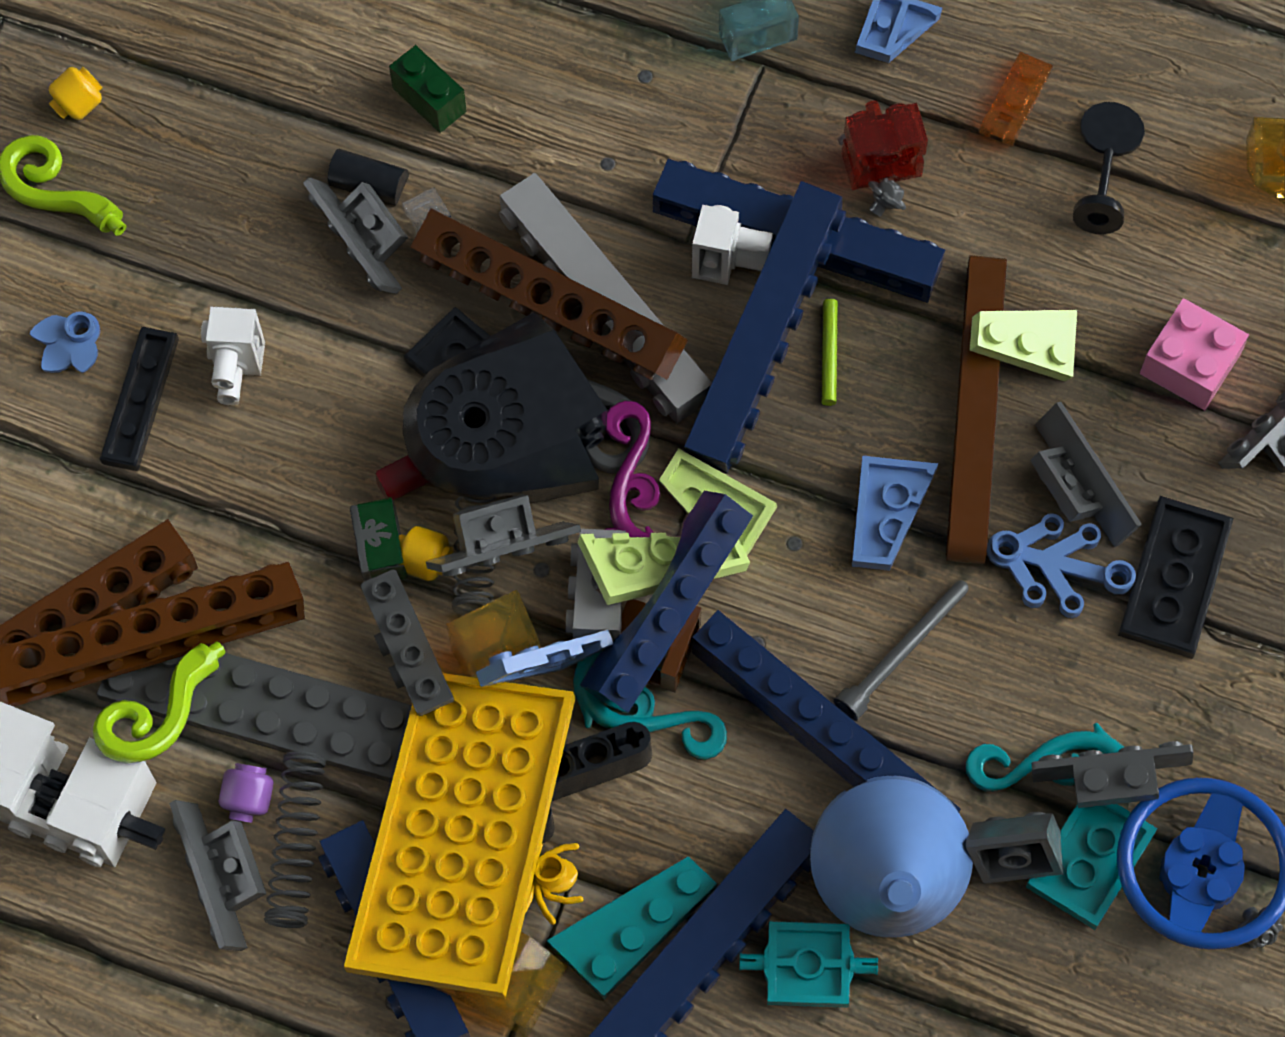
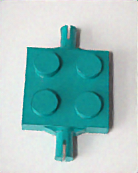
M769 921L768 944L764 954L740 953L739 960L740 971H764L767 982V1005L848 1008L849 985L853 975H878V957H854L850 946L849 924Z

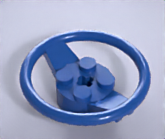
M1187 778L1158 788L1159 799L1140 801L1126 819L1120 833L1117 847V868L1121 886L1129 903L1140 918L1152 929L1179 944L1193 948L1215 950L1247 943L1262 935L1277 922L1285 911V826L1262 799L1245 788L1224 780ZM1189 794H1211L1195 826L1184 829L1179 836L1172 840L1161 861L1159 877L1161 882L1163 881L1165 890L1170 895L1168 919H1166L1152 907L1137 883L1133 866V850L1137 834L1148 816L1165 802ZM1242 806H1244L1260 819L1275 843L1280 866L1278 885L1269 905L1250 923L1232 931L1203 933L1201 931L1212 910L1220 909L1224 905L1229 904L1244 878L1243 850L1235 842ZM1193 865H1204L1211 874L1207 873L1205 878L1197 875L1198 869Z

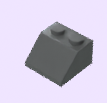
M1031 812L1024 817L1008 819L1004 817H991L984 822L972 824L966 839V849L984 884L1063 875L1061 831L1053 813Z

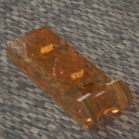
M1020 52L989 112L985 115L979 133L987 137L991 134L1002 139V143L1012 147L1047 82L1053 65ZM1001 119V120H1004V121H1006V122H1008V123H1010V124H1009V125H1005V124H1003V123H1001V122H998V120Z

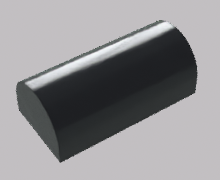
M337 149L331 159L327 179L329 186L353 192L362 182L370 184L382 202L396 206L408 180L409 172L408 169Z

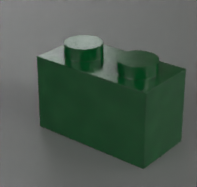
M414 45L389 65L392 88L439 133L467 112L464 89L417 45Z

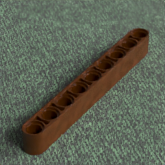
M969 255L946 561L984 565L986 560L1000 360L970 351L972 317L980 311H1004L1006 258Z

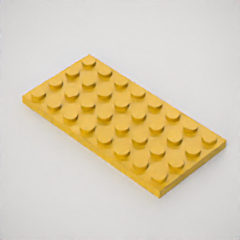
M443 673L454 698L452 703L423 716L417 715L412 703L346 955L344 969L347 973L506 998L575 703V695L573 691L509 682L481 687L478 678Z

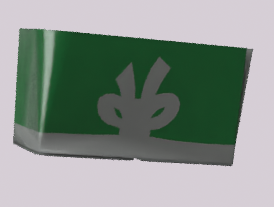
M392 497L350 506L360 569L364 581H368L390 570H396L400 580L409 578L405 566H398V564L404 562L399 541V535L401 534Z

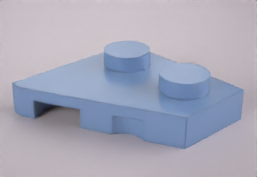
M873 0L858 39L855 53L890 63L940 19L942 7L919 0Z

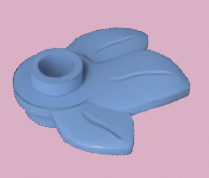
M75 312L67 318L53 315L39 322L30 331L32 338L47 345L41 361V368L44 372H61L73 365L77 371L84 373L93 366L97 359L98 349L95 342L100 335V325L97 319L89 313ZM81 328H87V329H88V331H87L86 333L81 334V335H76V333H77V331H78L79 329H81Z

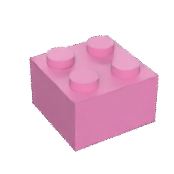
M1183 298L1148 351L1140 374L1205 411L1241 355L1249 334Z

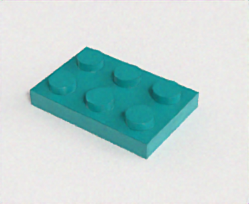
M1118 804L1078 808V805H1076L1061 829L1063 875L1030 878L1026 888L1093 930H1096L1122 888L1117 868V847L1121 830L1131 812ZM1146 821L1141 826L1135 840L1133 850L1134 867L1158 829Z

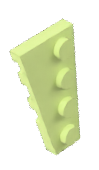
M613 533L611 538H595L594 534H580L578 545L606 604L611 605L654 594L670 566L681 537H670L666 533H651L650 537L630 538L629 533ZM739 539L714 579L747 571L750 561Z

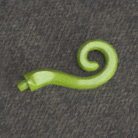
M29 135L12 141L3 149L0 154V183L4 190L16 201L35 209L82 215L104 233L112 231L116 236L124 233L127 226L121 221L123 212L106 197L89 191L40 190L30 187L19 178L16 172L17 165L22 158L31 153L43 154L47 159L44 165L39 167L32 164L24 166L23 173L28 180L35 183H45L57 176L61 170L63 160L60 150L51 140L38 135Z
M215 642L209 647L200 643L180 659L171 677L166 717L162 725L150 736L137 741H125L116 737L112 731V726L118 720L126 718L134 721L131 727V734L135 739H140L147 735L153 726V718L148 708L135 701L122 700L106 706L98 714L93 726L94 741L100 752L115 761L136 763L157 757L168 750L178 739L186 724L195 687L218 669V659L225 655L224 647L219 642Z

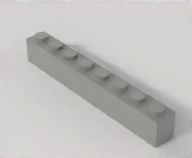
M533 173L500 195L501 211L499 216L509 230L515 229L521 236V243L530 256L537 255L542 261V265L663 325L536 173ZM582 304L577 305V306L575 307V309H577L578 307H580L581 310H582ZM613 320L607 321L603 325V336L611 332ZM640 336L634 341L633 352L639 351L644 346V336ZM684 349L668 380L656 374L653 380H650L632 370L635 365L633 362L625 358L623 359L630 367V374L635 383L641 389L647 388L654 396L653 402L658 411L663 416L669 414L676 424L702 407L712 384Z

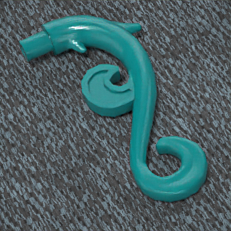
M601 651L577 663L573 679L574 694L587 729L591 727L593 721L607 729L628 722H638L646 726L649 732H654L699 721L710 727L712 731L711 736L705 742H698L691 736L690 728L683 729L681 733L682 743L688 754L696 759L708 760L716 757L723 751L727 743V730L719 716L704 711H684L652 716L655 700L647 687H644L633 706L637 707V713L626 716L611 711L601 700L580 686V683Z
M1094 723V732H1069L1043 743L1010 773L998 779L989 778L985 775L983 771L984 764L989 760H996L1004 768H1008L1011 763L1010 758L1000 747L994 744H982L975 747L969 753L966 761V774L970 782L978 789L985 792H995L1018 782L1032 771V762L1039 761L1043 756H1061L1071 750H1098L1102 754L1116 753L1121 748H1124V746L1108 735L1098 723ZM1072 753L1071 757H1079V755ZM1074 778L1052 780L1054 783L1063 786L1074 785Z

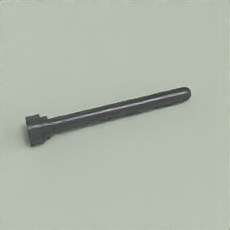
M962 580L957 581L858 686L852 685L850 689L844 688L834 699L835 706L853 721H857L868 709L869 696L965 596L969 589L968 584Z

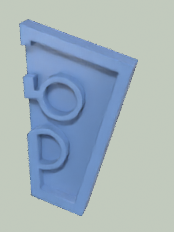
M609 630L569 641H558L540 649L538 646L529 647L517 652L514 656L511 651H507L489 658L490 665L477 671L476 674L480 686L484 687L561 671L614 643Z

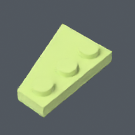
M1077 310L980 311L972 317L970 351L1065 382L1073 377Z
M679 448L659 479L664 489L688 515L704 490L726 494L751 513L753 517L739 538L747 556L777 508V503Z

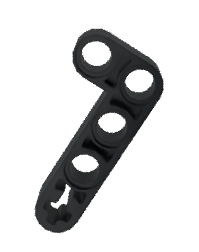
M628 722L564 745L559 769H566L568 773L562 777H557L552 801L646 767L652 758L650 732L646 726L638 722ZM631 744H635L637 748H632ZM617 749L618 756H614L613 750ZM600 755L605 757V760L601 763L594 764L588 762L593 756ZM551 806L542 844L553 836L555 830Z

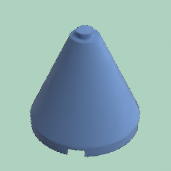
M880 776L867 779V782L855 786L848 791L844 790L837 795L823 811L816 824L810 847L811 870L815 886L830 911L845 924H849L850 927L858 931L879 937H904L920 933L946 918L958 905L968 887L973 861L966 849V839L969 835L968 829L953 803L940 791L924 782L902 776Z

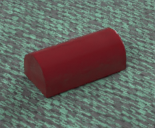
M408 455L377 470L375 473L376 483L385 498L392 497L393 501L430 483L423 478L410 461Z

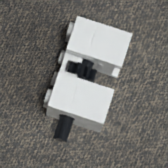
M0 702V821L9 824L8 829L24 838H30L31 834L44 838L43 843L58 852L65 853L67 848L80 853L79 858L99 868L103 863L116 867L128 840L154 850L157 849L158 845H161L164 839L162 836L165 828L140 818L157 783L145 761L127 763L110 759L100 752L94 739L89 737L71 775L57 771L69 747L64 743L54 741V736L50 735L55 726L54 723Z

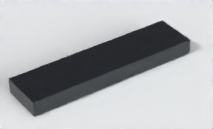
M141 326L100 456V461L103 465L138 472L179 341L177 333Z

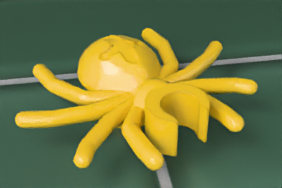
M578 843L560 845L545 852L540 857L543 844H541L526 912L535 894L536 902L543 916L551 925H554L556 919L549 912L542 894L547 900L563 904L583 902L582 896L563 897L554 895L570 890L576 883L578 875L576 867L572 862L561 858L557 854L563 851L579 849Z

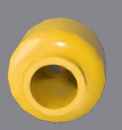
M69 67L50 84L49 93L53 99L49 102V105L63 119L69 115L75 120H81L101 102L102 96L99 91L103 87L85 67H82L80 70L75 67Z
M421 526L412 527L407 535H399L404 563H400L398 566L404 565L408 575L426 581H433L439 575L443 576L442 572L427 569L426 561L453 553L454 549L449 546L446 535Z

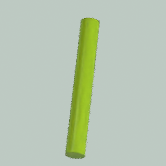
M825 299L823 301L822 404L826 406L835 405L837 401L838 301L835 299Z

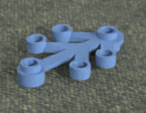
M1057 514L1045 515L1040 523L1019 534L1012 531L997 532L989 539L987 544L988 558L998 567L1009 568L1023 590L1022 601L1027 607H1040L1045 601L1046 589L1042 584L1034 581L1024 563L1040 568L1061 601L1059 605L1060 612L1067 618H1076L1081 614L1084 600L1080 594L1073 591L1062 573L1103 583L1105 588L1113 594L1128 592L1136 578L1132 565L1123 560L1113 561L1107 567L1066 557L1081 548L1093 549L1098 545L1101 531L1098 526L1092 523L1082 525L1077 533L1043 551L1029 547L1042 538L1053 540L1061 535L1064 522ZM1053 522L1058 526V529L1050 531L1045 527V524ZM1084 532H1091L1094 534L1095 540L1087 541L1083 538L1082 534ZM1003 546L1009 547L1012 550V554L1003 555L1000 553L999 548ZM1111 577H1122L1124 580V584H1114L1111 580ZM1035 590L1039 592L1041 598L1033 600L1027 593ZM1068 600L1075 601L1078 604V608L1075 610L1068 609L1065 602Z

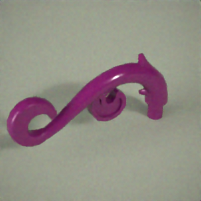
M622 401L616 403L608 410L606 433L617 443L628 444L630 436L624 435L620 430L621 421L626 418H635L639 422L640 433L614 477L609 499L610 518L614 527L605 528V530L626 531V533H629V538L650 537V534L654 532L649 526H646L645 532H643L631 521L627 511L626 498L631 490L638 491L639 496L631 499V505L640 511L651 510L659 501V486L654 478L644 473L633 474L648 443L651 420L649 413L640 404L632 401Z

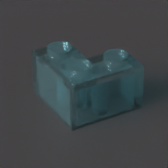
M742 0L741 3L719 10V35L731 61L797 40L799 15L792 0Z

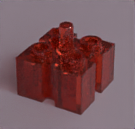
M875 100L869 101L865 105L866 110L856 112L852 116L845 118L844 134L846 139H843L841 154L852 191L870 187L868 185L870 181L880 183L884 178H893L894 182L922 177L924 168L923 155H926L928 138L917 103L908 105L902 103L894 104L886 109V114H882L879 102Z

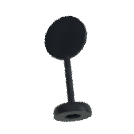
M1103 102L1089 108L1084 113L1080 123L1081 135L1086 144L1095 151L1104 154L1098 194L1088 195L1078 200L1073 209V221L1084 231L1104 235L1119 230L1124 224L1123 207L1117 200L1107 196L1113 156H1123L1136 150L1141 145L1145 130L1140 116L1130 107L1117 102Z

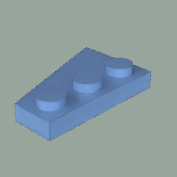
M862 456L852 567L890 571L937 471L938 463Z

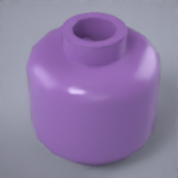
M236 763L235 769L225 771L218 802L221 808L230 811L229 819L252 823L254 815L262 816L268 812L274 782L269 775H266L267 768Z

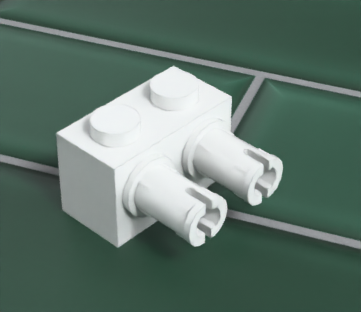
M702 205L692 244V278L728 285L731 270L735 269L736 266L762 271L771 250L773 233L741 227V223H738L739 212L732 211L726 206Z
M210 307L209 321L204 320L202 323L201 340L202 343H207V358L212 359L214 364L211 383L215 388H218V402L225 405L239 404L242 376H261L265 348L264 336L256 309Z

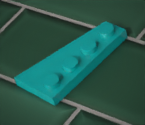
M688 856L547 940V945L605 1000L717 888V883Z

